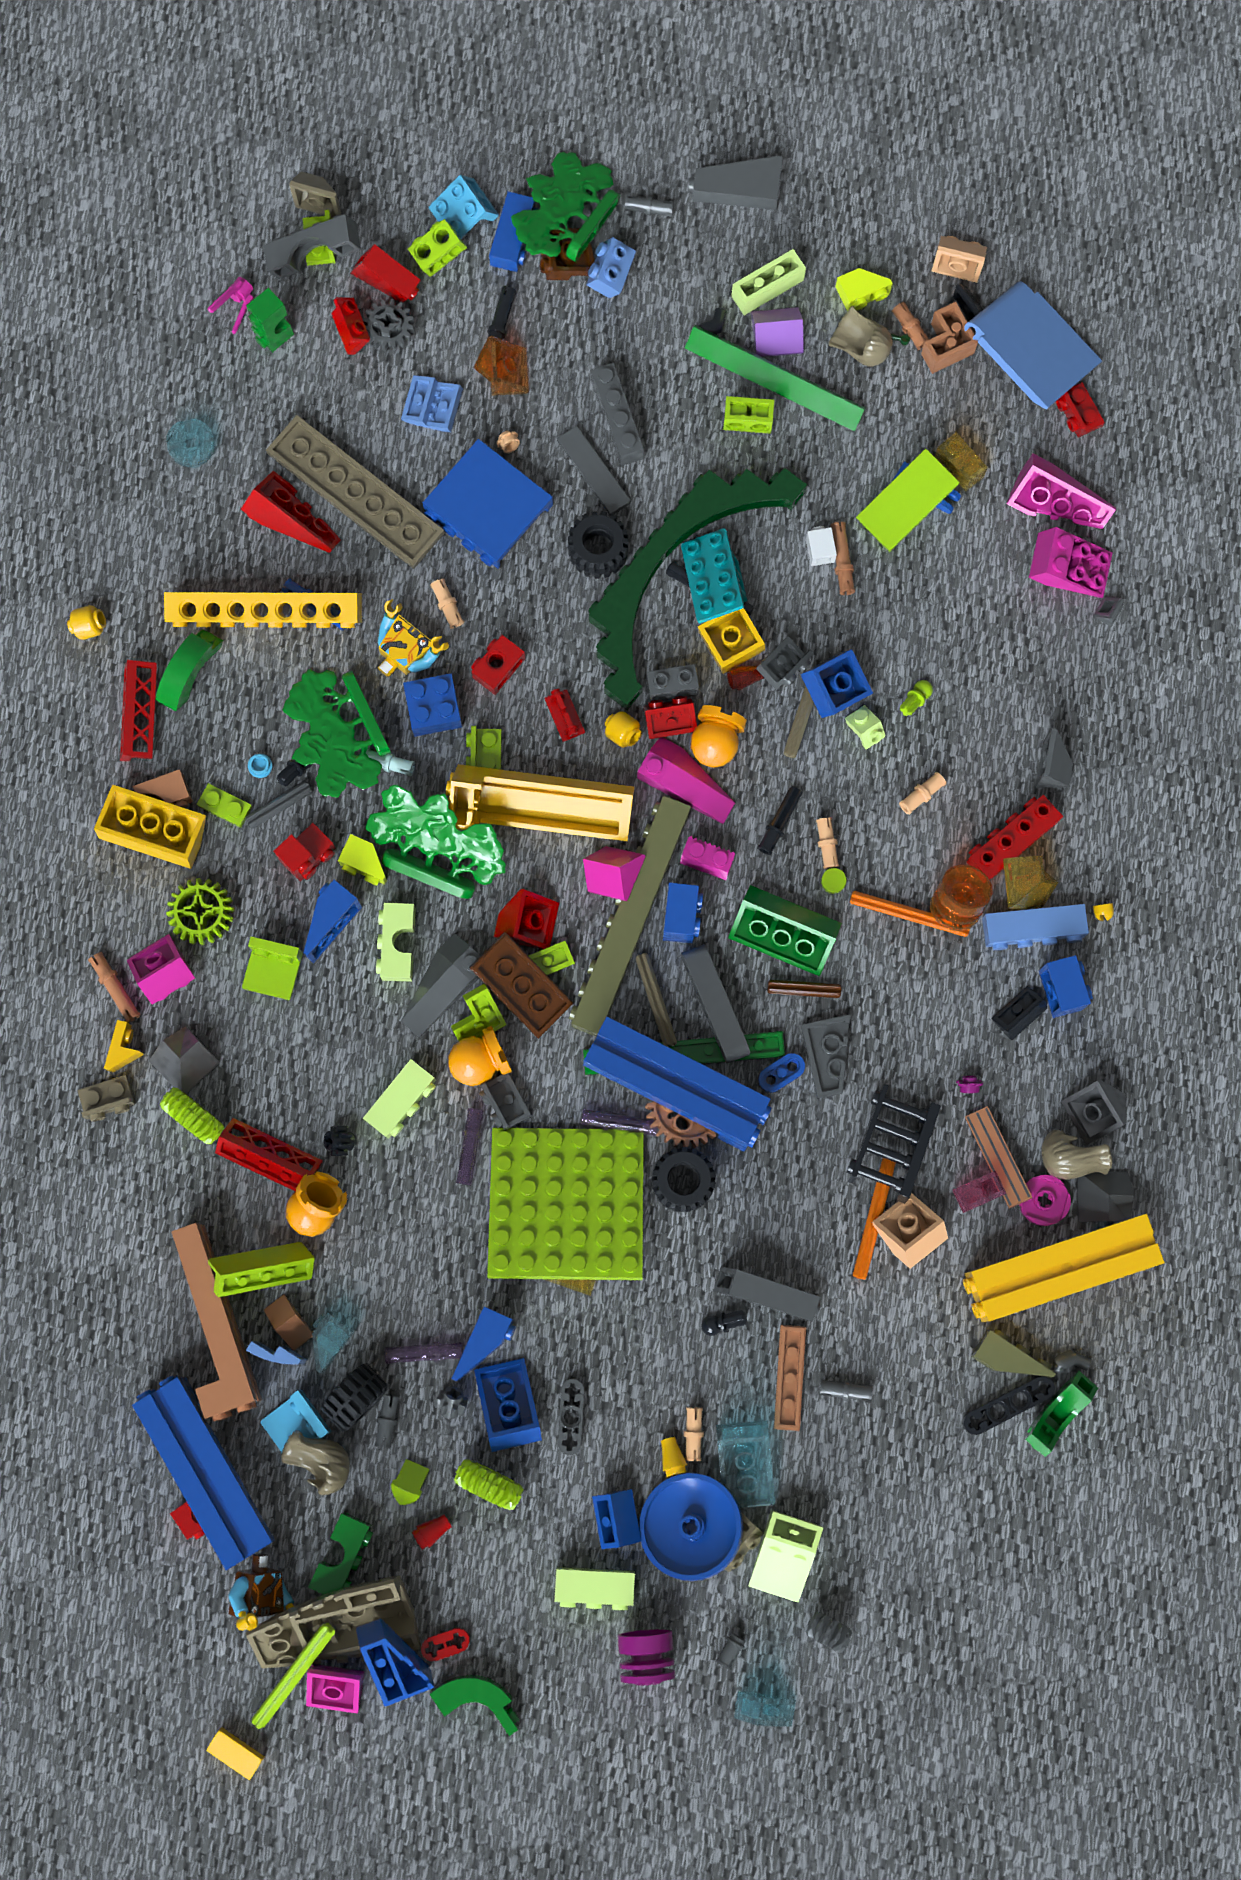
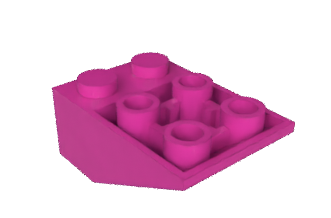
M1054 527L1038 533L1029 578L1047 586L1103 598L1113 553L1058 527Z

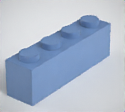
M1085 904L988 913L982 918L986 947H993V950L1008 949V945L1017 944L1018 948L1033 946V942H1042V945L1057 944V940L1067 939V943L1081 942L1082 938L1089 934Z

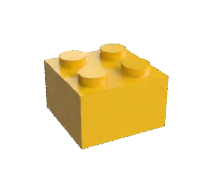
M744 608L709 620L698 626L699 634L723 674L765 651V643Z

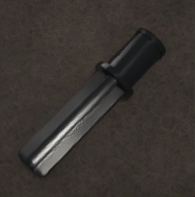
M794 786L789 788L771 824L765 828L767 831L757 847L760 852L771 855L779 838L783 837L784 833L782 831L802 795V791Z

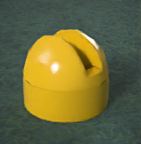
M1113 903L1093 906L1094 915L1098 920L1104 921L1105 917L1109 921L1114 914Z

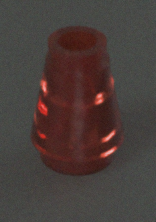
M756 665L732 667V670L727 671V680L732 690L737 689L738 691L764 679V677L756 669Z

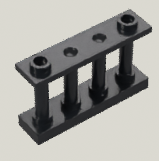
M884 1084L880 1091L875 1090L871 1100V1104L875 1105L856 1160L851 1158L846 1173L850 1174L848 1182L852 1184L857 1175H861L895 1188L894 1191L898 1192L896 1201L905 1204L910 1198L941 1105L931 1102L927 1109H918L885 1096L889 1086ZM885 1106L918 1119V1122L922 1123L919 1132L915 1131L913 1133L877 1119L881 1107ZM875 1128L911 1142L910 1145L914 1146L912 1154L903 1155L869 1142L873 1129ZM867 1151L903 1165L902 1168L906 1169L904 1177L897 1179L861 1165L865 1152Z

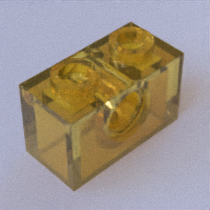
M957 432L937 448L935 458L960 482L959 485L965 492L984 478L988 467Z

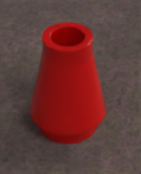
M443 1514L438 1518L415 1526L416 1529L411 1533L419 1547L423 1550L426 1547L430 1548L452 1526Z

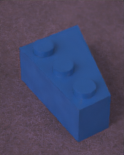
M381 1618L356 1628L361 1653L385 1707L435 1687L429 1665Z

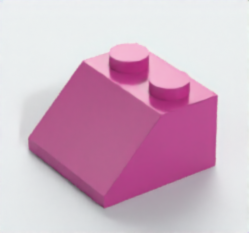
M170 934L127 959L136 983L152 1005L157 1001L164 1000L170 993L185 987L190 981L195 979L188 963Z

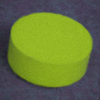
M828 869L821 878V885L826 892L837 894L844 889L846 876L840 869Z

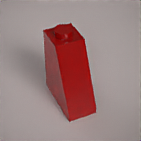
M375 244L362 254L350 272L353 276L402 303L408 299L412 300L419 291V288L416 286L420 279Z

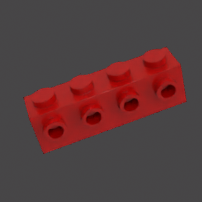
M1044 794L1038 800L1035 796L1023 806L1026 810L1020 815L1017 812L1011 815L1005 821L1007 826L1001 831L999 828H996L987 836L989 841L982 846L979 843L968 852L970 857L967 863L985 884L1063 818V815Z

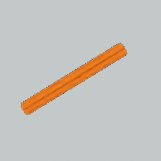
M853 891L850 897L851 904L967 937L970 931L968 923L858 891Z
M882 1158L879 1172L893 1176L896 1163ZM876 1182L853 1271V1277L862 1280L867 1278L878 1231L872 1222L883 1214L890 1186Z

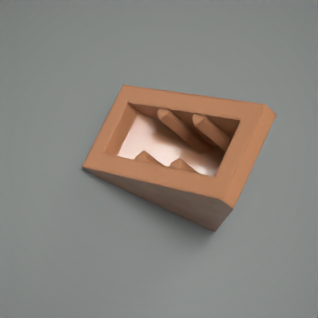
M285 1294L264 1309L275 1331L293 1351L314 1336V1333Z

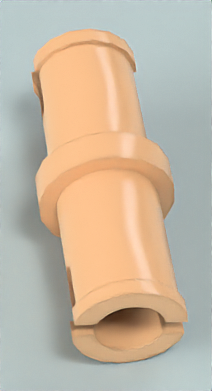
M438 579L431 583L430 586L439 602L438 607L440 610H443L450 629L464 624V620L456 606L457 601L455 597L451 596L445 579Z
M935 772L922 785L918 784L915 786V791L899 802L901 809L910 815L923 802L931 800V796L946 785L945 779L941 774Z
M832 818L817 819L816 823L820 839L818 847L821 848L823 868L839 867L835 846L838 843L837 839H834Z
M686 1407L687 1420L686 1431H684V1437H686L685 1460L701 1461V1438L704 1437V1431H702L703 1408Z

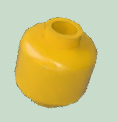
M87 605L74 609L70 613L67 626L69 631L75 634L77 638L85 640L101 635L106 627V619L102 610L97 609L93 605Z
M620 711L616 714H611L605 721V736L619 747L633 746L640 739V723L626 712Z

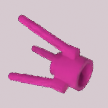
M238 277L228 290L208 307V311L214 313L230 297L238 303L241 300L244 301L232 329L233 334H236L247 309L246 305L253 299V296L250 295L253 291L252 285L244 278Z

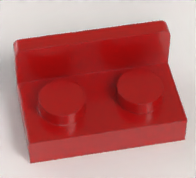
M336 297L334 299L336 309L331 315L347 354L355 355L371 339L354 298Z
M1083 382L1073 386L1056 401L1059 411L1064 412L1067 417L1068 428L1071 432H1075L1078 438L1105 424Z
M687 696L674 697L671 702L663 703V700H654L648 702L647 706H643L649 739L691 733L697 726L694 703L691 698L687 699Z

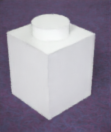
M818 526L807 531L806 543L811 566L834 563L837 553L832 528Z

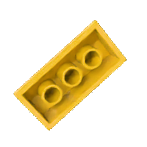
M112 784L94 830L99 839L192 869L201 847L206 815Z

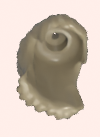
M851 306L838 323V327L829 340V346L844 350L861 364L873 367L887 359L892 350L893 340L886 327L864 317L854 306Z
M1058 1129L1050 1131L1045 1137L1041 1147L1042 1161L1047 1172L1055 1178L1069 1180L1094 1172L1107 1175L1112 1168L1113 1161L1110 1147L1106 1144L1093 1147H1077L1070 1144L1071 1141L1078 1139L1076 1136L1066 1135L1064 1131Z
M298 1430L294 1431L284 1444L281 1462L302 1467L315 1476V1480L307 1479V1482L315 1486L320 1495L332 1494L345 1485L349 1475L350 1460L348 1453L340 1444L328 1439L306 1438Z

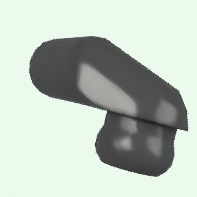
M1068 1350L1054 1358L1052 1368L1057 1373H1064L1065 1369L1072 1366H1077L1087 1371L1092 1360L1075 1351Z

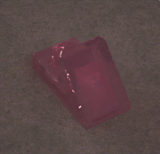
M996 1170L952 1190L963 1213L1007 1194Z

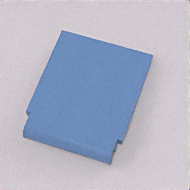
M1023 282L1014 284L966 323L964 327L965 331L970 327L975 328L976 334L973 336V340H979L978 343L1034 403L1044 409H1048L1102 362L1039 292L1034 293Z

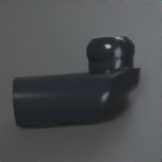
M716 308L713 319L699 324V327L715 335L719 334L723 329L726 310Z

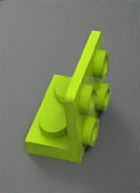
M251 936L248 946L252 952L242 988L290 1000L303 952L297 947Z

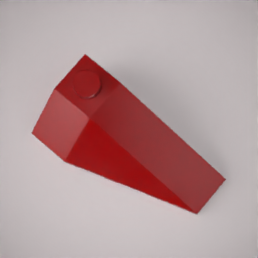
M272 471L253 489L241 510L260 525L330 553L339 544L341 539L323 519L315 518L311 514L310 510L312 507L308 502L302 504L295 496L298 491L293 485L275 471Z

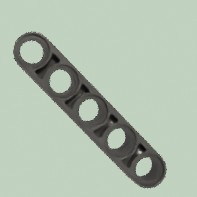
M705 944L682 952L683 964L724 1061L727 1064L750 1055L747 1041Z

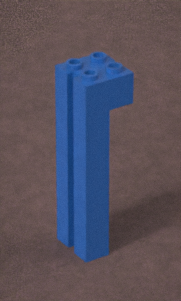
M609 1017L605 1018L594 1043H592L583 1061V1066L718 1133V1139L745 1152L747 1146L753 1147L761 1131L757 1126L758 1124L764 1125L772 1107L768 1106L770 1098Z
M172 1375L159 1383L161 1387L157 1391L149 1389L136 1397L138 1401L132 1406L225 1570H228L272 1543L275 1539L209 1423L204 1419L203 1413L198 1406L200 1405L198 1397L186 1377H178L177 1375L173 1377Z

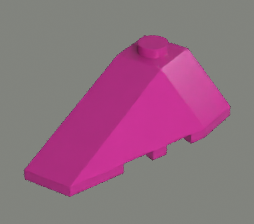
M1032 453L1020 471L1007 500L1008 505L1027 515L1036 516V513L1050 515L1052 520H1058L1059 517L1072 519L1074 524L1100 529L1104 528L1116 511V507L1051 462Z
M663 737L659 738L649 750L637 772V779L691 806V808L721 824L725 823L735 805V802L682 747Z

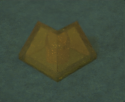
M1029 856L1003 859L1008 908L1019 910L1043 908L1059 883L1044 871L1043 857Z

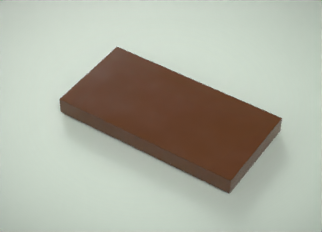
M505 932L469 967L538 1039L573 1004Z

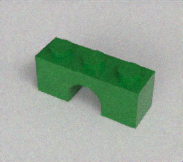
M269 287L246 305L249 312L247 317L253 325L251 329L257 335L255 339L263 349L267 347L273 353L294 335L291 325L284 318L287 316L285 305Z
M345 1512L341 1513L330 1538L343 1546L345 1551L344 1559L338 1565H331L321 1561L308 1588L324 1595L351 1586L352 1582L348 1578L352 1570L357 1571L363 1557L359 1556L362 1546L367 1547L370 1543L373 1532L369 1530L372 1524Z

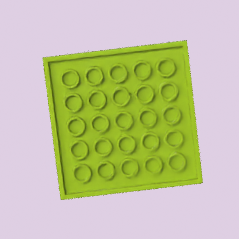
M492 1128L488 1279L642 1280L644 1130L509 1128L504 1130V1128Z

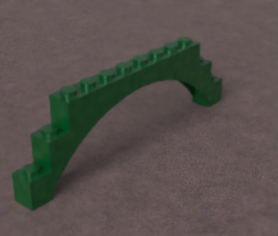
M786 468L780 474L776 472L768 484L748 469L742 475L738 473L730 485L711 470H708L705 475L700 474L693 483L694 488L691 492H685L680 498L677 509L675 511L670 510L663 520L664 524L662 527L654 529L650 534L648 544L645 547L641 546L633 556L634 561L630 565L626 564L618 574L619 579L615 583L611 582L604 590L603 594L605 596L600 602L595 601L589 608V622L608 636L607 638L604 636L596 645L597 658L616 672L615 674L613 672L610 673L603 683L605 685L604 693L625 710H628L642 693L643 686L637 682L633 664L632 639L636 614L650 580L663 561L682 542L715 521L729 515L753 509L787 507L789 510H792L806 493L807 484Z

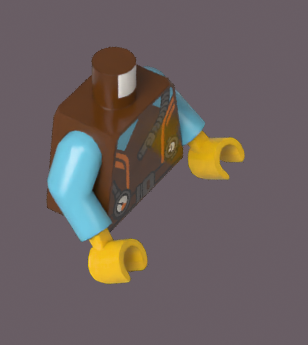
M252 1554L251 1569L239 1570L235 1575L234 1584L228 1595L230 1600L228 1615L239 1617L236 1622L239 1630L247 1629L251 1631L258 1626L257 1617L279 1614L284 1609L288 1610L294 1607V1600L285 1587L282 1573L279 1570L267 1568V1554Z

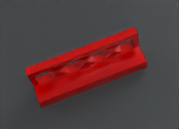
M127 660L124 666L120 761H130L131 758L152 759L156 662ZM137 668L151 669V676L146 682L143 683L136 676ZM149 683H150V690L146 687V685H148ZM142 689L149 695V702L143 707L135 699V694ZM148 706H149V714H148V713L146 712V710H145ZM140 713L148 719V726L142 731L134 723V718ZM135 730L138 734L133 737ZM147 730H148V738H147L146 735L144 734ZM141 737L147 743V752L133 751V742Z
M235 1118L231 1119L220 1134L215 1150L216 1154L293 1191H296V1187L304 1175H315L323 1160ZM235 1128L243 1132L245 1136L237 1137L230 1132ZM253 1141H262L266 1143L267 1147L260 1148ZM283 1151L288 1153L289 1158H281L277 1156L276 1152ZM307 1162L313 1165V1167L309 1171L300 1167L299 1163Z

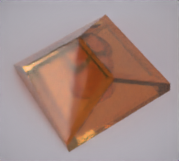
M489 336L473 368L491 382L492 396L529 393L526 348L494 336Z

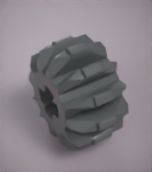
M821 1612L814 1613L805 1631L808 1637L838 1653L845 1650L852 1635L850 1628Z

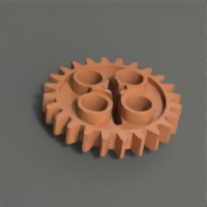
M654 1101L645 1105L646 1109L652 1110L646 1118L654 1119L650 1128H659L656 1134L657 1137L662 1134L666 1135L664 1143L673 1139V1147H676L680 1142H682L683 1147H688L689 1142H691L692 1146L697 1148L699 1140L705 1145L708 1143L707 1136L711 1139L716 1136L714 1131L680 1114L668 1119L667 1115L674 1113V1111ZM677 1119H682L686 1122V1130H681L677 1127Z

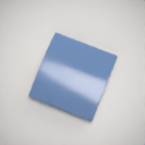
M413 375L401 420L410 424L451 433L463 388L459 384L438 382L433 377Z
M251 1341L246 1351L255 1356L281 1364H305L307 1361L306 1358L287 1346H279L275 1352L261 1342Z

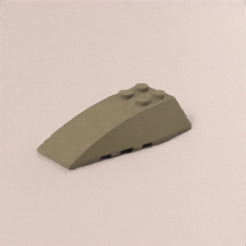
M400 1575L349 1586L318 1596L269 1618L251 1631H246V1637L261 1668L291 1666L320 1626L325 1623H329L335 1628V1634L312 1665L321 1664V1660L337 1659V1663H348V1658L361 1657V1662L365 1661L359 1647L356 1628L380 1618L413 1651L421 1649L414 1609Z

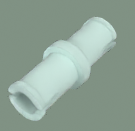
M367 749L366 754L368 757L379 761L385 772L390 773L394 771L412 776L415 761L395 757L393 753L379 756L376 751Z

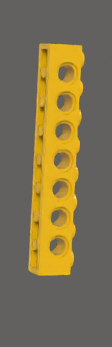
M164 592L165 622H173V627H187V622H196V627H211V622H220V627H235V622H244V627H259V622H268V627H283V623H292V627L306 628L307 623H316V628H331V623H340V628H355V623H362V593ZM190 603H193L196 607L194 616H190L187 612V607ZM214 603L220 607V613L216 617L211 613V606ZM238 603L244 607V613L240 617L235 613V606ZM262 603L268 607V613L265 617L259 614V606ZM286 603L292 607V614L289 617H286L282 611ZM310 603L314 604L317 610L313 617H310L306 612L307 606ZM335 603L341 609L338 617H334L330 612L331 606Z

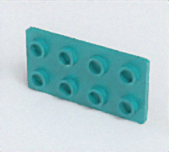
M723 528L682 543L681 549L698 623L701 624L743 609V602L748 601L739 561L731 550L727 530Z

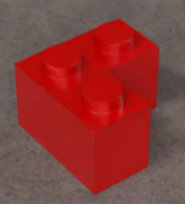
M312 823L297 838L291 834L273 852L279 861L301 882L303 879L308 880L317 871L315 868L321 862L326 863L335 854L333 851L336 847Z

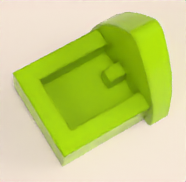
M408 1459L405 1460L397 1479H393L391 1483L393 1496L400 1505H408L419 1499L422 1494L421 1488L429 1472L428 1468Z

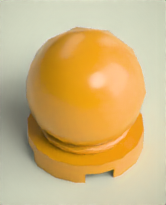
M703 705L698 713V719L702 723L696 726L691 735L690 748L701 764L712 768L721 767L729 763L738 752L739 738L737 733L744 732L747 720L734 711L731 716L720 712L722 707Z
M492 1025L482 1029L484 1033L482 1038L470 1036L462 1038L453 1045L448 1056L450 1073L460 1083L477 1086L489 1081L495 1071L500 1070L502 1075L512 1072Z
M316 1172L315 1175H304L286 1205V1219L290 1227L300 1235L312 1237L327 1231L332 1226L335 1217L340 1214L347 1203L346 1192L343 1193L338 1187L339 1181L323 1172Z

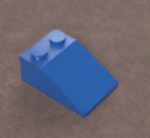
M333 880L331 883L327 882L319 891L320 896L316 902L304 948V954L313 964L362 908L358 899L336 880Z
M483 1307L452 1379L460 1381L502 1346L505 1340L510 1341L516 1330V1326L512 1325L514 1320L487 1307Z
M524 1358L475 1369L474 1372L491 1452L541 1441L540 1426Z

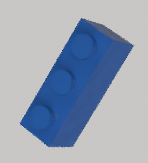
M507 192L489 254L490 266L518 272L519 266L524 265L527 251L524 250L526 244L518 240L511 216L522 210H539V208H536V203L532 197Z

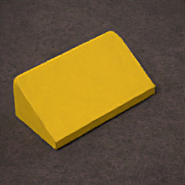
M223 1727L218 1730L206 1750L248 1780L252 1778L265 1756Z

